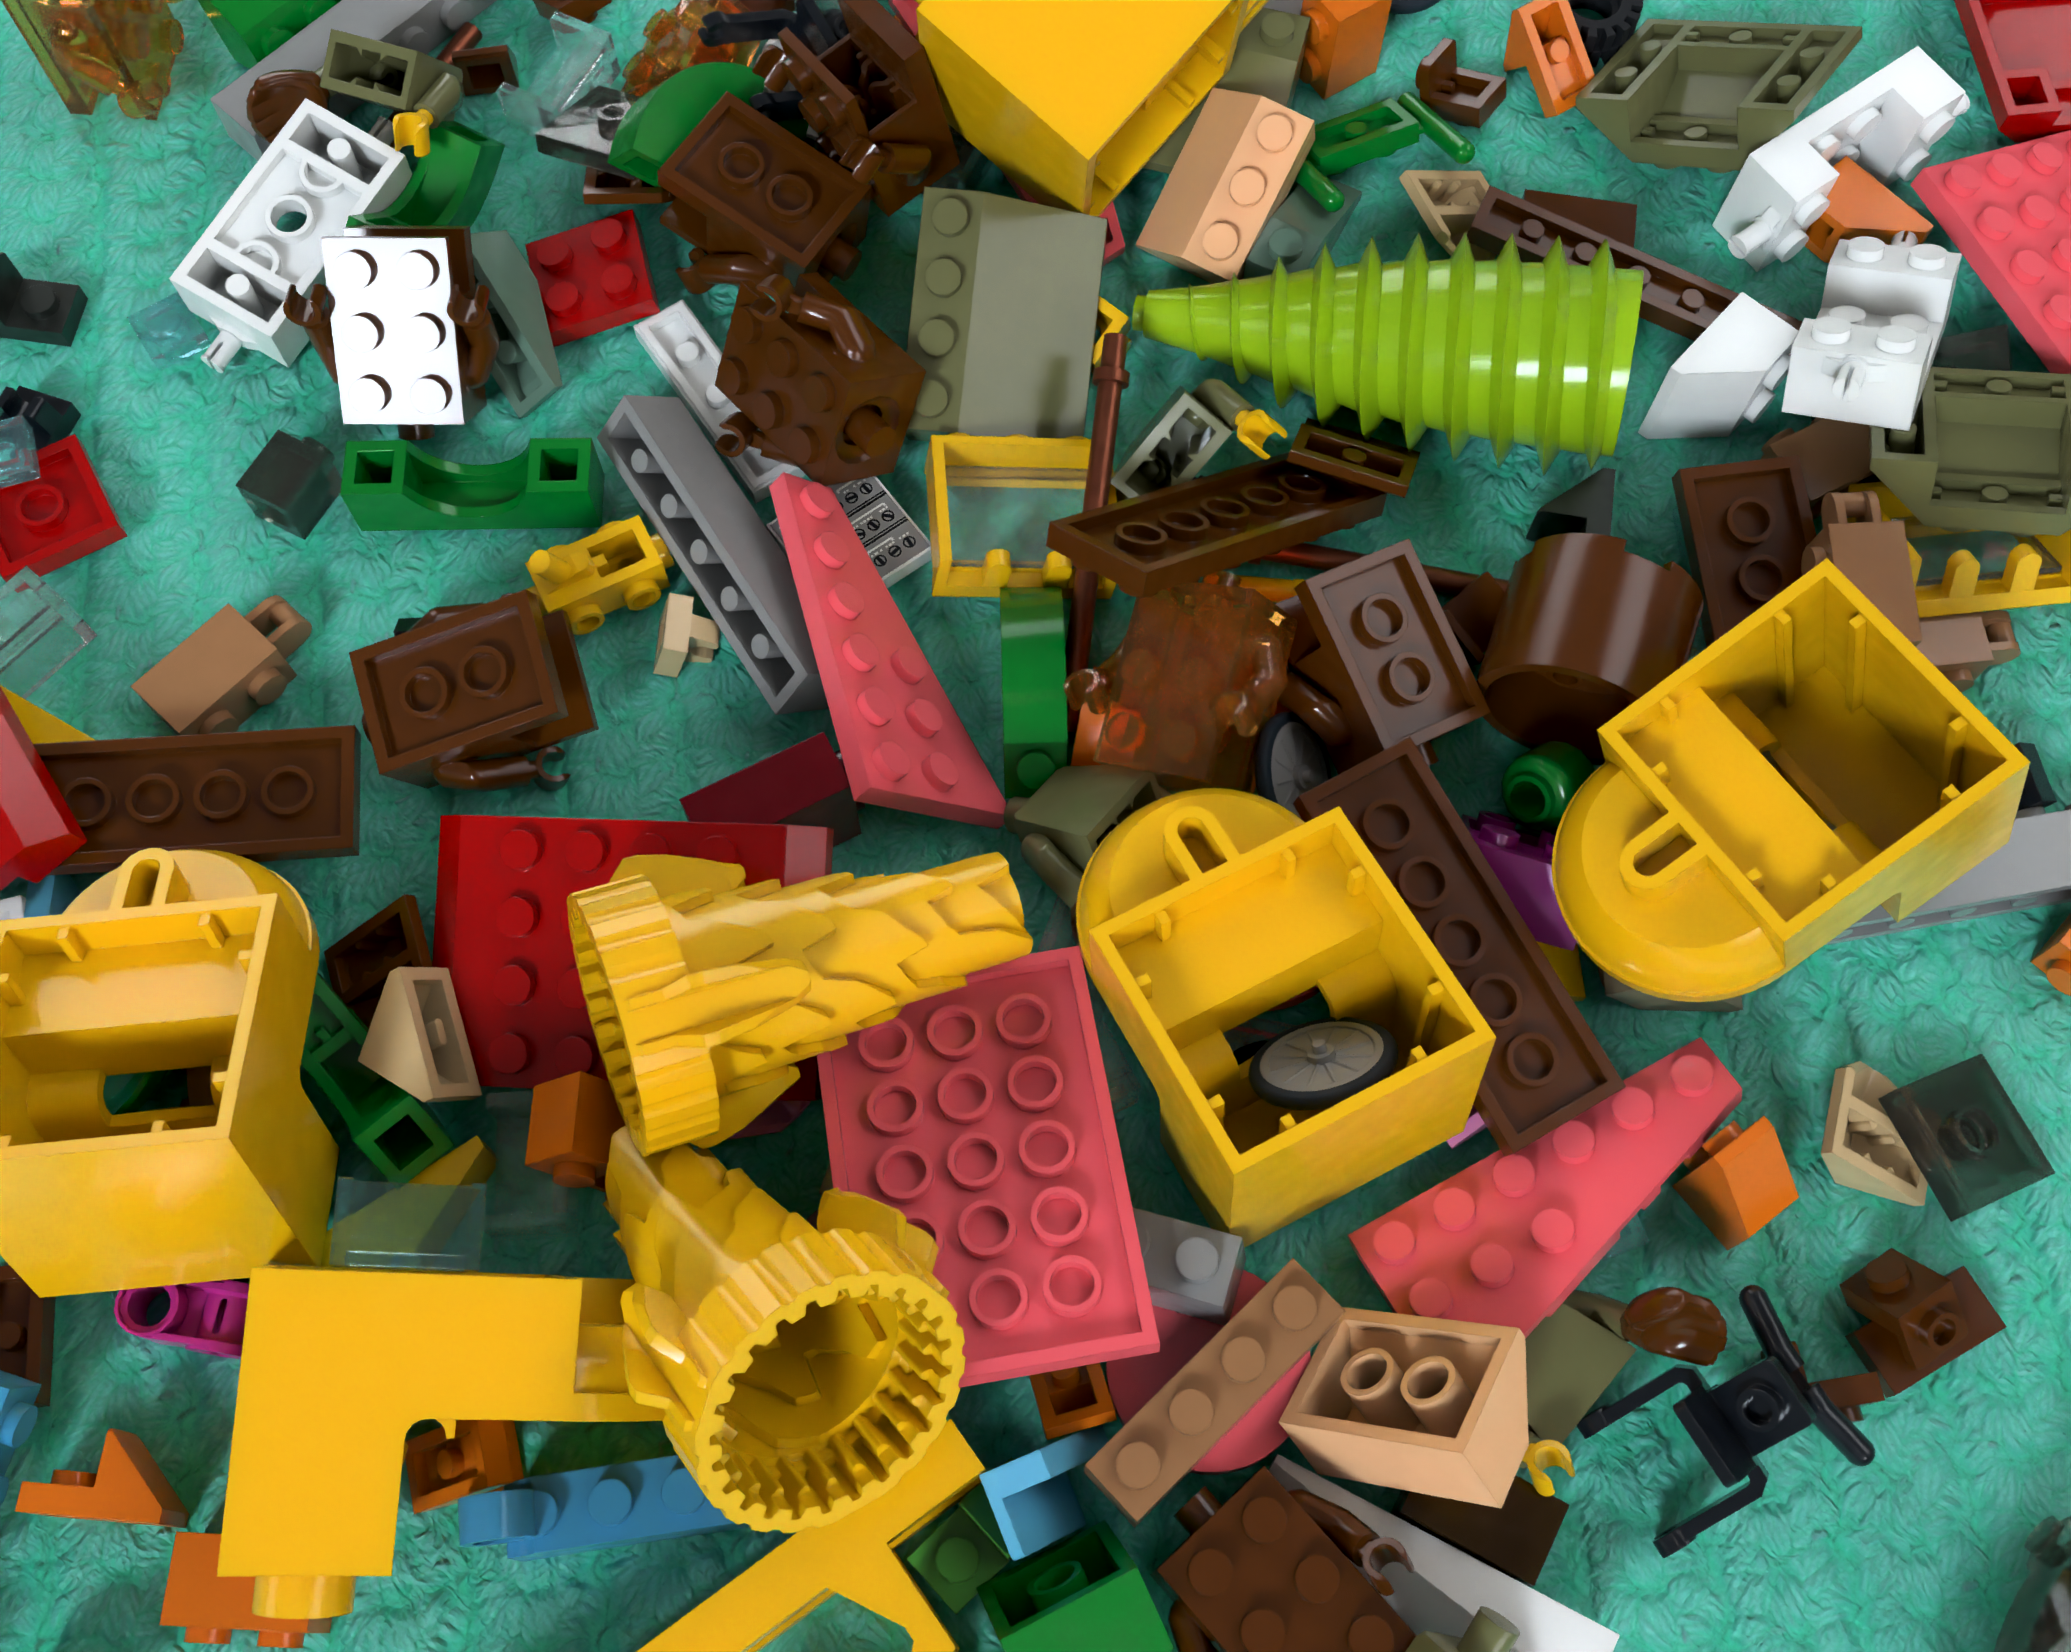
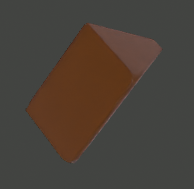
M508 45L451 51L454 66L462 69L463 72L462 85L465 96L520 89L516 57Z

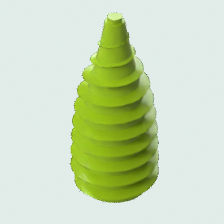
M1466 232L1450 259L1429 261L1420 233H1418L1404 260L1385 263L1381 261L1372 236L1358 263L1336 267L1325 242L1314 268L1287 273L1280 256H1278L1272 274L1238 280L1236 274L1233 273L1231 281L1194 287L1189 284L1188 287L1151 289L1147 295L1137 294L1133 306L1132 328L1136 331H1143L1145 338L1196 353L1201 361L1210 358L1233 367L1240 384H1245L1252 375L1273 383L1275 399L1279 408L1286 407L1298 391L1315 399L1318 420L1322 427H1325L1330 422L1341 405L1357 411L1363 438L1368 441L1386 417L1401 423L1409 452H1412L1427 428L1446 432L1453 461L1458 458L1472 436L1491 441L1499 469L1515 444L1536 447L1544 476L1561 450L1586 454L1591 470L1600 456L1613 457L1631 370L1644 273L1643 270L1615 268L1607 238L1604 239L1592 260L1586 266L1568 265L1560 236L1556 238L1542 262H1521L1513 233H1511L1496 260L1475 261Z

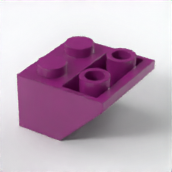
M1479 811L1477 818L1462 814L1461 819L1535 940L1574 951L1576 940L1564 921L1553 885L1552 854L1557 830L1548 831L1542 829L1540 835L1515 829L1517 822L1514 819L1495 812Z

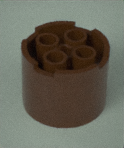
M1563 533L1536 540L1533 551L1523 556L1519 561H1515L1476 679L1491 713L1483 716V718L1497 731L1529 749L1550 741L1566 742L1582 750L1592 762V765H1603L1605 758L1597 729L1688 662L1704 603L1702 593L1695 580L1674 561L1668 562L1661 567L1648 559L1624 551L1627 540L1593 533Z

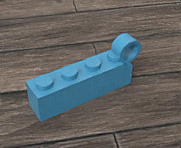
M678 1455L532 1476L505 1485L503 1491L475 1494L458 1499L460 1547H480L507 1543V1559L522 1562L749 1527L745 1523L735 1524L725 1518L719 1508L713 1507Z

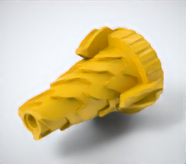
M999 852L970 857L917 873L909 872L884 876L883 873L854 879L853 873L841 872L782 888L779 879H770L745 886L746 874L740 864L721 863L707 859L667 854L634 855L622 859L608 883L573 892L567 896L570 936L591 1025L619 1111L635 1147L642 1156L654 1154L688 1142L701 1149L718 1145L744 1129L786 1090L799 1081L801 1077L799 1068L794 1062L848 1045L846 1034L894 1019L906 1004L968 986L966 974L1029 955L1033 947V938L1024 927L1023 908L1018 890L1009 873V863Z
M626 1126L612 1133L609 1161L605 1174L607 1200L603 1203V1206L620 1227V1230L613 1233V1236L627 1256L632 1277L636 1282L623 1291L620 1300L624 1318L621 1335L624 1371L629 1395L636 1404L661 1408L665 1411V1417L662 1422L666 1435L673 1444L674 1451L713 1507L719 1508L725 1518L737 1525L745 1523L754 1531L768 1533L772 1530H780L784 1534L800 1532L806 1527L820 1528L835 1523L886 1494L900 1482L901 1477L908 1470L913 1469L926 1455L927 1447L930 1443L939 1437L947 1423L946 1417L949 1410L956 1404L960 1392L959 1380L965 1370L966 1357L962 1354V1347L965 1343L963 1328L956 1321L958 1314L947 1299L950 1292L932 1274L939 1250L935 1240L926 1231L907 1223V1217L899 1209L857 1192L842 1191L838 1187L824 1191L819 1203L816 1230L797 1212H788L762 1188H758L742 1168L727 1170L708 1148L694 1149L688 1142L654 1154L642 1156L635 1147Z

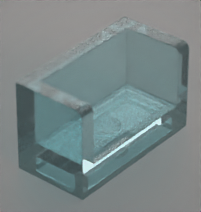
M338 1177L329 1265L331 1267L478 1272L480 1268L487 1184L472 1183V1186L392 1183L355 1181L354 1177Z

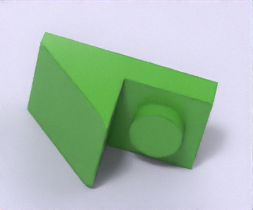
M1011 1457L1004 1464L1013 1461L1014 1459ZM982 1482L958 1503L959 1508L907 1558L956 1615L978 1594L976 1587L993 1579L1012 1560Z

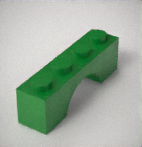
M530 438L526 449L517 457L505 462L488 465H470L446 461L425 453L408 440L346 441L340 495L361 531L602 527L605 475L592 438Z

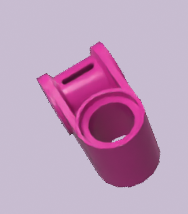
M232 1280L119 1290L115 1298L114 1313L118 1324L126 1332L158 1344L183 1347L193 1352L241 1360L249 1284ZM168 1292L171 1301L167 1315L159 1323L149 1326L146 1315L150 1302L157 1295Z

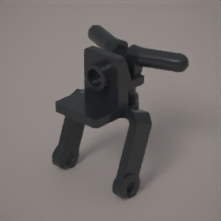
M797 0V14L786 9L735 14L713 11L702 17L705 27H701L697 31L705 46L716 47L721 44L779 39L777 34L787 27L814 55H821L849 34L842 11L832 8L827 10L823 16L814 0ZM797 90L781 92L780 94L762 92L749 99L752 108L774 122L804 118L798 107V102L803 97Z
M1748 1285L1744 1287L1739 1294V1302L1765 1354V1359L1747 1365L1728 1380L1712 1387L1709 1386L1696 1366L1676 1364L1613 1404L1606 1403L1584 1416L1577 1424V1428L1583 1437L1587 1439L1674 1385L1684 1383L1690 1389V1393L1675 1403L1673 1410L1722 1484L1729 1488L1742 1481L1748 1475L1749 1482L1656 1536L1653 1544L1662 1558H1666L1696 1539L1697 1534L1762 1497L1769 1473L1757 1457V1454L1807 1428L1812 1423L1850 1463L1856 1466H1866L1875 1457L1873 1444L1830 1400L1821 1385L1817 1382L1810 1386L1798 1368L1805 1363L1793 1347L1766 1291L1760 1286Z

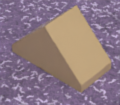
M397 967L388 974L358 1061L424 1103L473 1100L482 1096L449 969L439 967Z

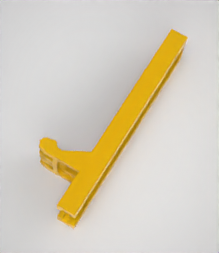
M949 1419L939 1437L927 1447L926 1455L913 1469L908 1470L901 1477L900 1482L886 1494L835 1523L820 1528L806 1527L802 1531L795 1533L636 1652H760L837 1593L905 1627L913 1639L912 1652H958L960 1647L895 1549L981 1483L979 1475L986 1472L985 1467L952 1419Z

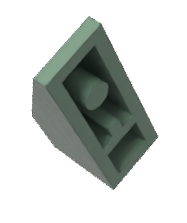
M1327 177L1345 196L1344 205L1339 211L1328 212L1299 184L1266 224L1246 259L1243 279L1272 274L1278 256H1280L1287 273L1314 268L1325 242L1329 252L1332 251L1360 201L1362 191Z
M507 230L471 233L476 290L478 285H485L490 290L487 309L491 314L500 340V348L491 374L519 419L525 418L563 386L538 281Z

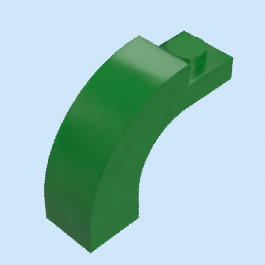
M730 62L701 63L676 73L643 94L629 108L618 126L607 163L654 187H661L658 185L657 171L725 92H730L751 106L749 99L763 92L766 79L752 72L753 68ZM805 119L775 122L802 141H805L809 126Z
M442 121L437 128H429L431 152L427 156L419 157L415 170L400 196L383 211L349 215L346 227L350 225L471 227L490 191L505 145L456 121Z
M1061 587L1000 588L1005 799L1015 796L1031 797L1056 770L1067 766L1066 654Z
M317 972L301 1064L340 1112L348 1125L353 1141L398 1191L452 1148L454 1144L427 1102L420 1101L358 1061L369 1029L352 1008L349 1009Z

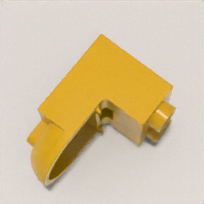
M915 0L919 4L916 8L918 32L915 39L924 47L946 120L950 126L1039 204L1099 217L1204 100L1212 88L1228 73L1240 33L1269 0Z
M1826 558L1597 729L1605 763L1594 771L1579 787L1570 800L1559 823L1552 854V877L1556 899L1564 921L1581 949L1597 966L1624 985L1645 994L1674 1001L1708 1002L1734 998L1753 992L1786 974L1880 904L1897 923L2007 844L2010 840L2030 761Z
M1224 788L1187 790L1165 796L1138 809L1118 824L1096 848L1083 873L1077 895L1076 926L1082 958L1095 987L1157 1092L1160 1102V1142L1211 1229L1242 1237L1245 1248L1464 1132L1496 1040V1035L1339 806L1305 822L1283 806L1249 792ZM1317 985L1328 1004L1330 1018L1339 1020L1344 1017H1352L1372 1021L1383 1026L1395 1038L1399 1056L1396 1067L1389 1077L1330 1108L1291 1110L1272 1105L1261 1099L1254 1092L1249 1081V1067L1253 1057L1238 1066L1233 1051L1223 1033Z
M148 848L131 855L120 867L92 883L68 905L62 914L0 920V1255L39 1298L250 1278L251 1267L266 1264L321 1266L340 1148L303 1090L300 1080V1066L319 966V936L316 924L296 889L286 879L265 866L245 857L217 850L178 849L166 851L162 848ZM211 1066L210 1089L214 1105L170 1107L112 1115L105 1105L103 1090L106 1076Z
M272 1264L251 1267L217 1577H255L252 1613L258 1616L279 1619H318L338 1617L352 1613L357 1576H392L401 1472L409 1447L405 1437L409 1428L419 1420L435 1419L441 1423L445 1430L446 1439L455 1438L456 1420L662 1421L665 1417L663 1409L634 1402L629 1395L625 1377L621 1337L624 1318L620 1300L623 1291L635 1284V1280L566 1277L546 1274Z

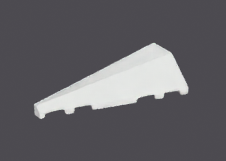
M1279 1454L1274 1456L1268 1470L1287 1492L1301 1488L1349 1510L1376 1532L1380 1538H1394L1402 1544L1414 1565V1572L1410 1573L1399 1562L1386 1564L1380 1573L1389 1581L1395 1593L1390 1596L1380 1595L1416 1635L1426 1630L1462 1638L1480 1606H1485L1504 1616L1520 1631V1635L1510 1652L1614 1651L1620 1636L1614 1631ZM1349 1560L1357 1568V1570L1366 1578V1580L1373 1586L1370 1578L1364 1570V1567H1358L1351 1560Z

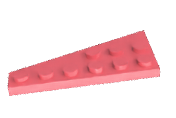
M783 472L769 486L853 800L999 829L1005 824L1004 810L1007 803L832 488Z
M1699 1037L1624 1079L1625 1088L1516 1153L1504 1156L1502 1151L1498 1150L1348 1234L1351 1247L1393 1313L1520 1328L1526 1339L1545 1317H1551L1614 1246L1620 1239V1232L1641 1208L1645 1211L1660 1194L1661 1185L1684 1159H1690L1742 1101V1087L1705 1041Z

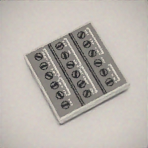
M876 476L827 486L832 488L887 588L932 560L930 541ZM776 518L768 523L766 528L788 559L778 519Z

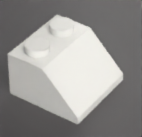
M1741 292L1670 367L1638 433L1646 439L1728 437L1745 418L1751 423H1755L1774 400L1776 394L1772 391L1779 386L1788 374L1790 356L1788 355L1792 350V345L1799 331L1747 294Z

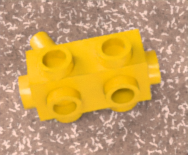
M636 515L625 521L609 522L600 527L596 533L571 544L556 545L547 550L535 551L530 556L529 561L525 563L534 583V586L526 590L537 596L542 616L563 609L568 613L573 634L584 635L598 629L605 621L604 615L627 605L630 610L637 611L655 604L661 597V590L670 586L665 569L675 564L668 547L658 532L649 536L640 516Z

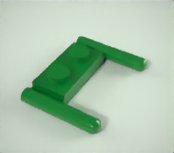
M1406 92L1399 97L1397 102L1389 98L1315 125V141L1295 180L1325 210L1337 212L1343 207L1345 196L1326 177L1327 175H1338L1345 172L1349 167L1377 157L1390 156L1401 148L1418 143L1419 134L1422 133L1459 164H1467L1474 158L1475 147L1415 94Z

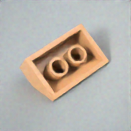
M1213 87L1135 244L1136 247L1211 284L1231 281L1233 273L1236 274L1238 280H1242L1247 257L1271 216L1285 201L1315 141V121L1262 95Z
M1342 1307L1345 1310L1344 1314L1336 1325L1320 1340L1279 1420V1424L1313 1469L1320 1475L1501 1509L1529 1446L1526 1341L1520 1328Z

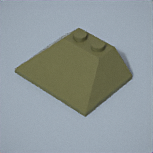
M1647 19L1575 97L1576 108L1631 162L1654 164L1661 169L1685 166L1707 168L1713 173L1740 171L1750 153L1779 136L1797 119L1861 40L1862 26Z
M1931 367L1909 431L1869 425L1870 470L1924 526L1940 527L1951 532L1984 530L2007 532L2019 537H2031L2037 534L2060 536L2071 529V374Z

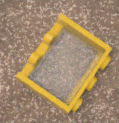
M959 432L947 435H931L924 474H926L932 558V597L1000 598V588L1061 587L1062 598L1072 599L1075 566L1071 564V559L1047 547L1046 542L1049 522L1082 513L1091 439L1083 436L1033 438L1022 434H1013L1006 437L970 436ZM1111 483L1108 505L1117 502L1116 489ZM1099 574L1096 599H1111L1116 583Z
M1883 482L1849 485L1848 492L1874 491L1877 494L1882 522L1904 521L1919 618L2071 603V529L2060 536L2037 534L2031 537H2019L2007 532L1984 530L1951 532L1940 527L1924 526ZM1847 518V522L1856 523V518Z

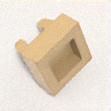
M669 593L659 620L653 674L678 678L684 662H712L714 649H718L720 628L714 620L692 614L694 597Z

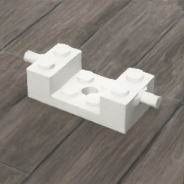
M1919 46L1913 48L1750 153L1712 226L1728 242V248L1732 255L1738 259L1744 258L1756 272L1776 259H1779L1782 263L1788 261L1805 246L1809 240V236L1806 234L1807 229L1830 205V201L1826 197L1840 175L1833 168L1836 163L1845 156H1848L1861 168L1872 174L1885 187L1899 178L1904 182L1909 181L1931 160L1932 155L1928 150L1932 144L1949 131L1955 123L1956 117L1966 113V109H1969L1970 100L1965 94L1966 91Z
M307 98L304 99L169 278L188 309L215 325L220 331L204 355L200 357L205 364L212 369L215 368L217 372L223 373L240 347H245L247 349L259 350L288 368L291 366L310 339L303 326L293 323L284 314L283 305L289 285L294 284L297 292L302 297L310 299L313 285H324L326 282L321 237L343 236V228L346 227L349 215L375 213L388 208L400 196L412 176L406 156L399 151H395L390 146L394 140L393 122L390 120L386 121L385 117L379 116L369 133H366ZM301 212L307 216L304 225L296 231L283 232L276 228L278 220L286 213Z
M1905 231L1896 233L1891 240V245L1885 244L1878 238L1868 236L1855 237L1850 240L1839 239L1828 264L1822 304L1817 318H1804L1792 345L1781 412L1909 431L1949 317L1962 253L1947 252L1945 248L1935 244H1918L1916 235L1910 231L1905 241H1903Z

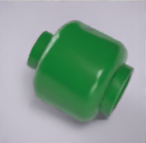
M1546 742L1518 756L1507 766L1501 780L1502 798L1507 811L1519 824L1539 832L1542 829L1548 831L1557 830L1570 800L1595 770L1592 762L1582 750L1566 742Z

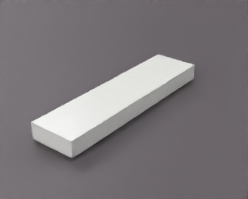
M682 299L663 309L660 313L654 314L634 325L636 338L712 444L715 446V442L724 434L737 436L731 430H725L719 426L730 414L742 412L715 386L718 367L723 353L685 301ZM750 446L737 457H727L720 453L755 504L771 495L769 486L783 472L800 478L806 475L798 467L760 456L761 450Z

